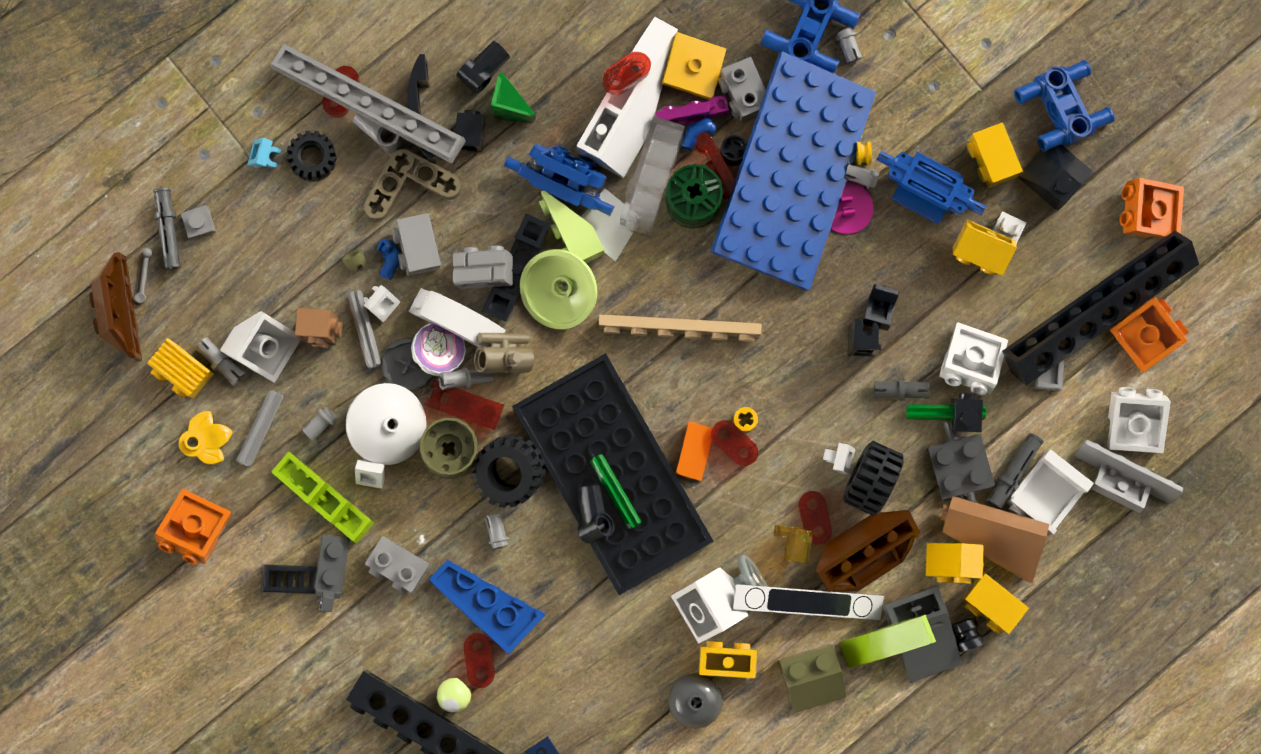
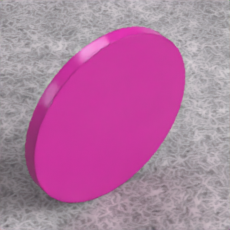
M846 182L830 229L840 234H853L861 231L868 225L873 215V201L865 188L853 182Z

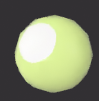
M448 678L439 686L436 698L439 706L445 711L451 713L460 712L470 703L471 692L458 678Z

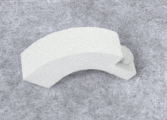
M422 288L409 310L411 314L458 335L478 348L491 347V344L478 343V333H505L506 331L477 312L434 291L429 292Z

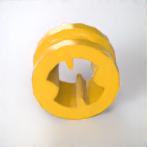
M866 141V144L856 142L857 151L855 157L857 166H861L862 163L871 165V142Z
M749 407L740 408L733 417L734 426L741 432L753 430L758 423L757 413ZM749 413L752 416L750 420H753L752 425L745 424L744 427L739 424L741 419H738V416L740 414L745 416Z

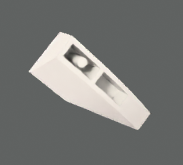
M654 17L615 78L578 142L577 153L592 160L599 166L624 179L650 133L663 86L661 82L673 39L678 29Z

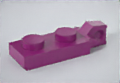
M713 96L708 102L692 101L682 107H663L655 112L656 128L660 131L690 125L702 118L709 119L729 114L726 96Z

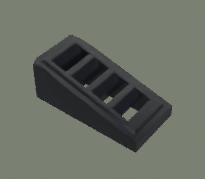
M262 564L261 592L315 594L313 587L317 566ZM271 570L276 571L275 586H270ZM282 571H287L286 587H281ZM294 571H298V587H293ZM305 572H310L309 588H304Z

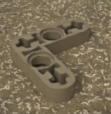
M398 149L388 160L365 202L364 209L370 219L374 221L384 220L389 215L408 180L448 200L455 199L461 194L462 185L459 178L454 174L406 149ZM407 156L409 165H403L399 171L400 175H403L402 178L390 172L391 169L395 172L397 171L399 164L396 160L398 158L403 159ZM431 168L434 173L432 179L429 181L419 179L420 170ZM439 174H442L440 179L445 183L449 184L451 181H454L455 191L449 190L448 193L445 192V187L437 182ZM388 178H393L397 181V188L392 192H387L383 189V182ZM378 192L390 198L389 202L385 198L383 199L381 207L384 210L382 212L377 211L373 214L371 205H377L381 199L377 195Z

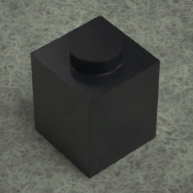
M468 109L464 110V113L457 112L455 133L462 136L466 141L461 150L482 152L486 121L484 115H481L479 111Z

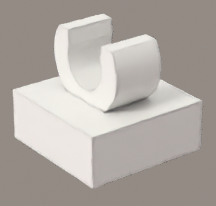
M1002 211L993 231L1016 240L1017 244L1026 222Z
M382 285L380 287L374 286L372 288L375 291L369 299L367 297L363 298L364 306L384 322L400 304V301Z
M839 443L837 451L825 449L823 460L834 463L833 470L836 472L850 475L855 448Z
M364 458L363 461L357 460L355 467L356 484L382 489L385 481L384 465L369 462Z

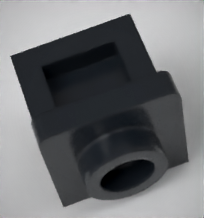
M874 284L867 300L863 324L872 327L873 323H877L879 329L888 331L891 326L899 291L888 286Z
M959 393V399L951 398V404H954L953 431L982 432L983 400L975 399V394Z

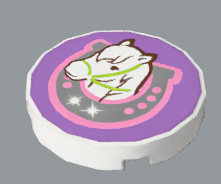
M429 323L422 327L413 338L411 351L415 363H418L425 373L439 376L441 372H453L464 360L466 348L463 338L436 324Z

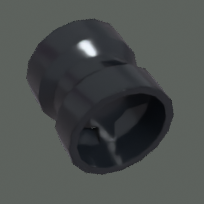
M730 135L723 140L720 158L724 164L730 167H736L741 164L747 147L744 138L739 135Z
M976 617L951 625L953 633L958 640L957 647L959 652L985 644L983 636L978 633Z

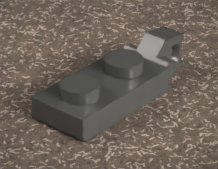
M321 535L313 587L315 589V596L320 597L319 611L332 612L334 598L340 599L350 538Z

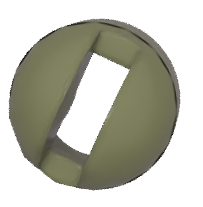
M361 249L351 251L342 258L345 266L352 272H358L357 267L360 265L363 269L366 264V259Z

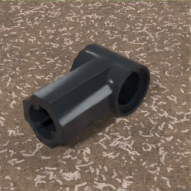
M493 40L474 60H468L459 69L456 76L477 95L487 87L492 76L510 59V55L499 43Z
M591 485L577 489L582 521L578 524V534L581 540L590 544L610 536L614 531V523L612 518L604 511L600 485Z

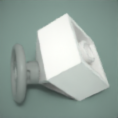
M740 555L738 557L737 563L741 574L737 577L732 578L724 570L718 568L671 595L698 644L725 631L748 616L747 610L733 609L736 584L768 587L761 572L748 556Z

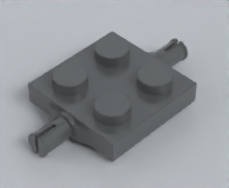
M953 421L949 422V424L944 423L947 440L939 445L927 448L941 500L954 496L964 497L965 500L977 503L974 494L982 489L995 486L981 433L969 437H958L957 431H953Z

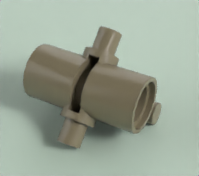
M478 333V343L491 344V347L477 348L474 356L476 370L480 373H529L534 365V354L529 347H516V344H528L529 334Z

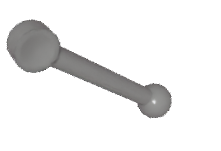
M149 248L142 250L144 258L139 292L134 297L135 301L140 304L146 301L144 289L148 262L152 256V250Z

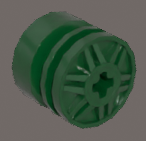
M698 164L686 165L675 171L668 180L665 197L666 209L672 220L682 227L691 229L704 227L712 222L719 212L723 195L720 179L711 169ZM697 189L699 196L696 195L694 199L690 198V192Z

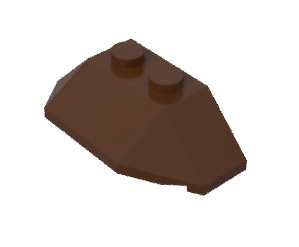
M116 252L113 253L91 284L92 292L89 293V299L92 308H95L96 318L93 319L94 330L96 334H99V337L137 362L143 361L127 258L122 253Z
M908 510L879 512L875 516L869 515L827 543L815 570L828 592H835V590L859 591L904 562L913 546L915 538H918L920 530Z

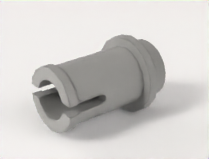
M847 28L836 34L838 37L836 42H839L846 64L863 58L854 37L856 32H852L851 28Z
M849 163L844 178L867 186L866 189H869V187L875 188L879 173L874 172L875 169L871 171Z
M327 407L324 409L320 408L318 410L319 413L302 428L303 432L313 441L330 424L332 426L335 424L334 421L337 417Z
M494 514L485 517L484 520L486 521L490 537L488 545H492L493 550L508 546L507 541L510 538L506 537L502 515Z

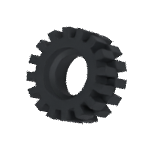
M308 130L305 131L306 134H297V138H293L290 141L291 146L287 148V160L291 169L302 180L308 179L309 182H314V179H318V181L323 180L322 177L329 176L330 171L334 170L335 161L337 160L332 141L325 134L321 135L319 131L311 133ZM316 147L321 150L322 159L317 165L309 166L302 161V153L306 148Z

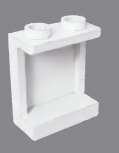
M1050 449L1041 455L1020 482L1016 491H1013L1006 500V503L1011 506L1009 510L1013 514L1048 523L1047 535L1050 536L1056 533V528L1082 494L1088 492L1094 483Z

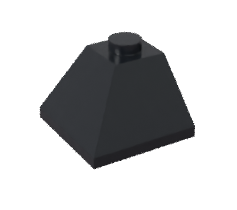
M1060 144L1045 152L1040 150L1023 169L1018 178L1059 211L1092 173V170Z

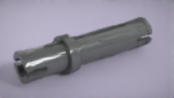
M158 188L153 190L156 205L154 219L158 221L163 269L181 268L174 224L176 212L172 209L171 189Z
M1028 433L1004 474H1000L997 480L999 482L987 498V503L996 509L1001 510L1009 495L1018 488L1019 485L1017 483L1044 441L1040 437Z

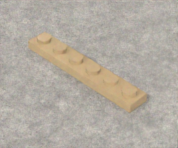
M599 314V329H604L606 334H620V330L631 331V335L646 336L647 332H658L659 337H674V333L685 334V338L700 339L701 335H712L713 340H728V336L739 337L738 340L742 342H754L755 338H760L762 328L760 323Z

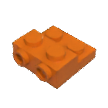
M1143 178L1127 181L1121 192V197L1125 200V211L1121 213L1119 219L1120 225L1123 226V234L1143 238L1151 236L1165 238L1175 230L1181 234L1184 187Z
M1153 297L1110 329L1111 333L1142 373L1188 341L1186 334L1189 333L1188 329L1180 319L1176 322L1172 319L1169 313L1173 310L1163 298L1158 301L1156 297Z
M182 488L155 532L156 542L159 543L158 547L170 554L174 550L183 554L182 558L189 564L197 565L200 562L205 565L218 544V537L229 521L231 511Z

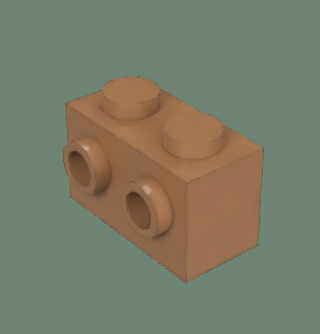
M298 308L295 335L303 342L312 344V347L326 349L329 344L336 345L337 338H341L342 322H338L339 318L331 310Z

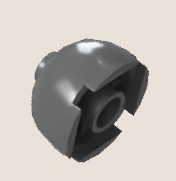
M692 673L684 675L675 681L669 692L668 704L670 712L677 722L687 728L699 729L707 727L716 721L722 710L723 698L721 690L714 680L706 675ZM698 703H702L700 707L696 708Z

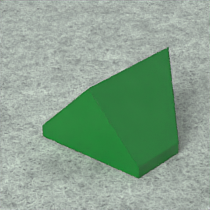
M501 72L497 77L491 103L494 117L496 119L534 122L536 120L534 111L503 72Z

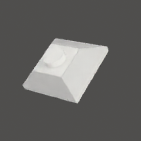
M260 311L235 326L220 351L275 383L301 339L295 335L294 331Z

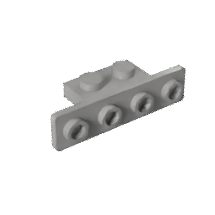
M1084 440L1075 451L1074 456L1098 468L1093 480L1094 484L1090 489L1138 513H1141L1145 508L1149 494L1168 504H1172L1183 492V487L1175 484L1173 481L1165 479L1149 469L1141 467L1125 459L1123 456L1101 447L1097 443Z

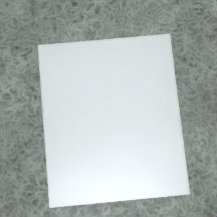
M604 189L600 193L599 198L615 206L611 216L588 208L581 218L593 226L604 248V253L616 262L642 218L608 190Z

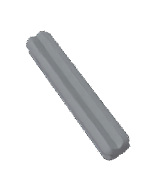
M360 290L348 293V299L366 366L369 369L376 368L381 365V360L367 308L364 306L363 293Z
M274 390L268 392L237 457V462L247 467L252 466L283 400L282 394Z

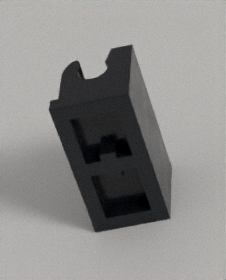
M854 319L848 326L847 356L874 357L881 350L877 323H873L872 333L869 329L863 331L862 319Z

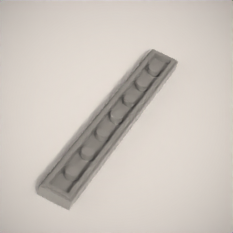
M283 44L270 64L273 70L451 164L466 142L462 136L286 44Z

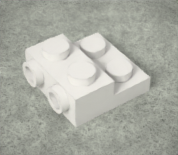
M957 322L939 377L944 378L945 382L951 386H960L962 384L971 387V391L977 395L991 394L998 382L1004 359L1002 350L1007 347L1008 340Z
M1127 387L1119 388V392H1111L1108 414L1110 419L1108 449L1164 453L1171 403L1168 397L1163 395L1162 391L1156 389H1147L1146 394L1136 393L1135 389Z

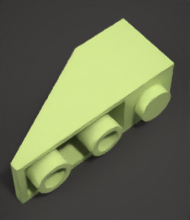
M541 191L543 200L539 201V204L545 216L551 215L554 224L550 225L556 239L561 238L565 245V248L561 250L577 255L585 263L605 255L604 248L593 226L548 192Z

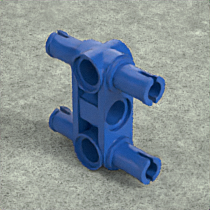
M787 0L803 7L802 10H804L792 38L786 39L766 30L760 46L767 47L778 53L783 51L796 58L799 57L794 55L793 50L803 49L806 52V56L799 59L834 74L839 60L819 53L817 46L828 22L834 20L854 30L860 13L840 6V2H837L838 0ZM816 2H823L826 4L827 9L818 10L814 4Z
M1082 60L1067 68L1062 66L1051 67L1045 73L1036 76L1033 82L1015 88L1013 91L1015 100L1020 105L1040 97L1056 128L1037 137V144L1043 152L1060 144H1077L1082 139L1093 135L1095 129L1115 121L1114 113L1109 107L1089 115L1075 89L1074 81L1091 75V67L1086 60ZM1048 78L1054 80L1055 83H1056V86H1053V85L1049 82V79H1048ZM1072 125L1079 129L1080 134L1073 130Z

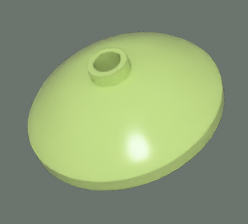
M552 249L539 253L527 263L520 279V294L527 311L539 323L553 329H569L582 323L592 313L597 300V285L591 269L580 257L569 251ZM562 281L568 284V289L563 287Z

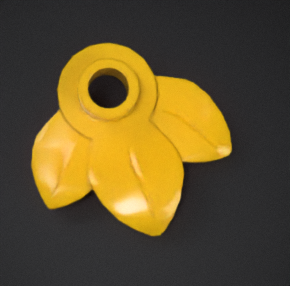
M204 411L195 415L190 420L188 431L184 432L179 439V449L184 455L198 457L205 464H217L224 461V456L219 448L229 441L233 432L224 425L213 424L211 411ZM189 439H195L198 445L190 447L187 442Z

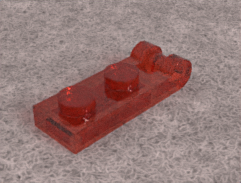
M700 133L696 138V151L704 154L708 162L705 165L715 172L720 179L723 190L722 198L727 200L735 180L710 134Z
M433 381L430 399L427 398L424 406L496 431L505 406L504 404L458 388L442 390L439 382ZM443 393L450 395L447 404L440 402Z

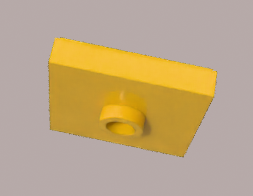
M677 32L673 39L661 84L711 100L714 96L726 48Z

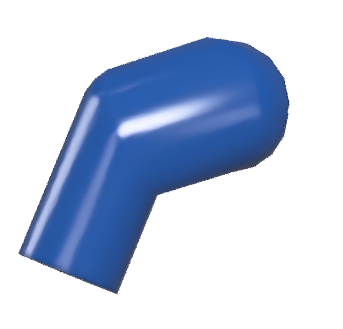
M702 118L690 124L680 146L688 151H693L697 138L703 134L707 136L713 135L716 131V124L708 118Z
M383 239L378 244V250L382 253L385 263L379 275L391 280L399 266L398 254L400 253L393 241Z

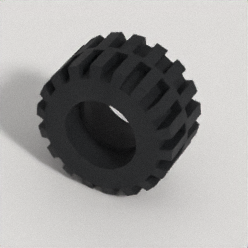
M506 435L503 438L500 436L478 452L476 455L478 458L473 461L472 465L475 470L471 474L472 478L477 479V482L474 483L475 489L480 488L482 490V493L479 495L483 499L486 496L490 498L488 503L494 505L498 502L499 507L502 508L508 505L516 507L518 504L526 502L538 491L537 489L543 483L542 478L545 476L546 469H542V466L545 464L544 458H539L538 455L541 453L539 448L534 450L531 447L534 444L532 441L524 442V437L519 435L513 438V435ZM498 458H511L519 465L522 473L519 484H508L498 476L496 470Z
M874 440L871 441L863 450L851 473L843 494L844 503L872 516L877 515L883 509L894 489L903 467L904 455Z

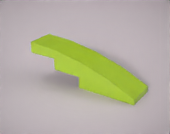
M288 451L271 471L302 500L312 506L356 544L373 526L374 522L291 452Z
M926 615L869 631L839 643L848 667L851 668L936 642Z

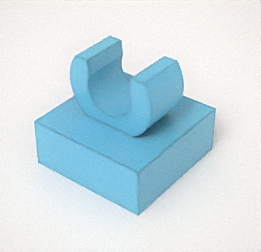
M255 139L247 165L254 168L277 167V163L270 161L269 154H280L281 150L277 147H271L273 141L269 139Z

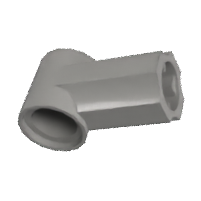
M357 113L355 114L352 122L379 144L386 153L393 154L396 150L402 149L404 145L402 137L396 135L393 142L384 143L386 136L395 133Z

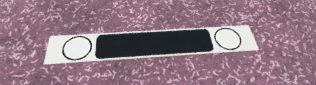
M736 584L733 609L881 620L884 596Z

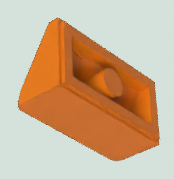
M688 422L676 475L702 481L714 433L713 428Z

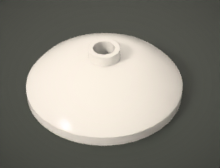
M377 384L363 390L352 401L346 416L347 437L354 450L367 461L383 465L397 464L411 457L420 447L421 436L426 429V416L420 401L408 389L396 384ZM390 419H393L395 422L393 429H389L387 426Z

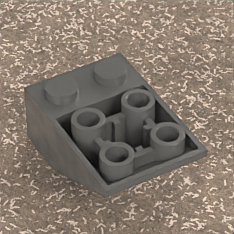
M932 586L882 604L889 625L926 615L936 640L932 644L900 653L910 683L962 664L949 615L938 586Z

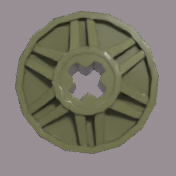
M445 417L434 421L425 429L420 440V453L424 465L432 474L440 478L454 479L463 476L472 468L473 461L477 458L478 443L474 431L467 423L457 418ZM444 445H455L454 455L450 453L447 456L443 455Z

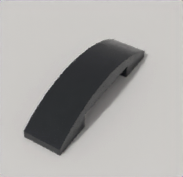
M419 54L415 61L409 79L407 95L408 109L420 115L419 88L430 87L428 62L425 54ZM420 147L425 158L429 162L436 164L435 155Z
M525 214L510 250L513 256V285L492 287L482 312L504 322L508 321L521 295L520 279L527 263L540 253L550 228L549 223Z

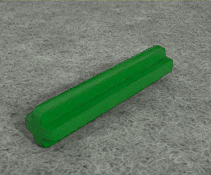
M909 404L906 407V417L912 420H953L954 405ZM983 405L982 420L986 419L987 416L985 405Z
M599 454L592 458L590 463L629 529H633L640 525V518L604 456Z

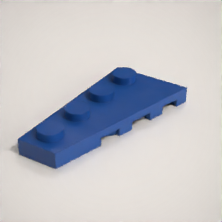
M449 560L428 580L507 655L518 646L546 615V613L529 606L526 602L509 595L495 585L489 584Z

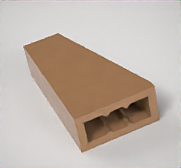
M954 496L950 506L944 504L940 518L941 521H945L942 532L964 544L983 545V556L1025 581L1033 583L1047 537L1048 523Z

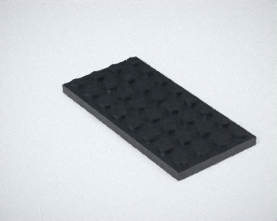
M606 353L512 406L529 438L534 443L533 445L541 451L540 457L544 458L546 468L578 524L582 521L577 489L591 485H600L604 511L612 518L614 531L610 536L590 543L618 595L625 593L714 542ZM599 454H602L641 520L640 525L633 529H629L590 463V460Z

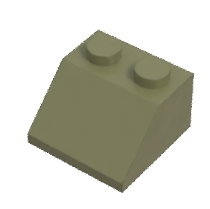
M832 644L778 660L794 713L847 697L842 672Z

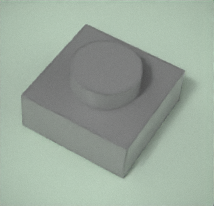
M207 205L181 213L187 236L190 240L216 232Z

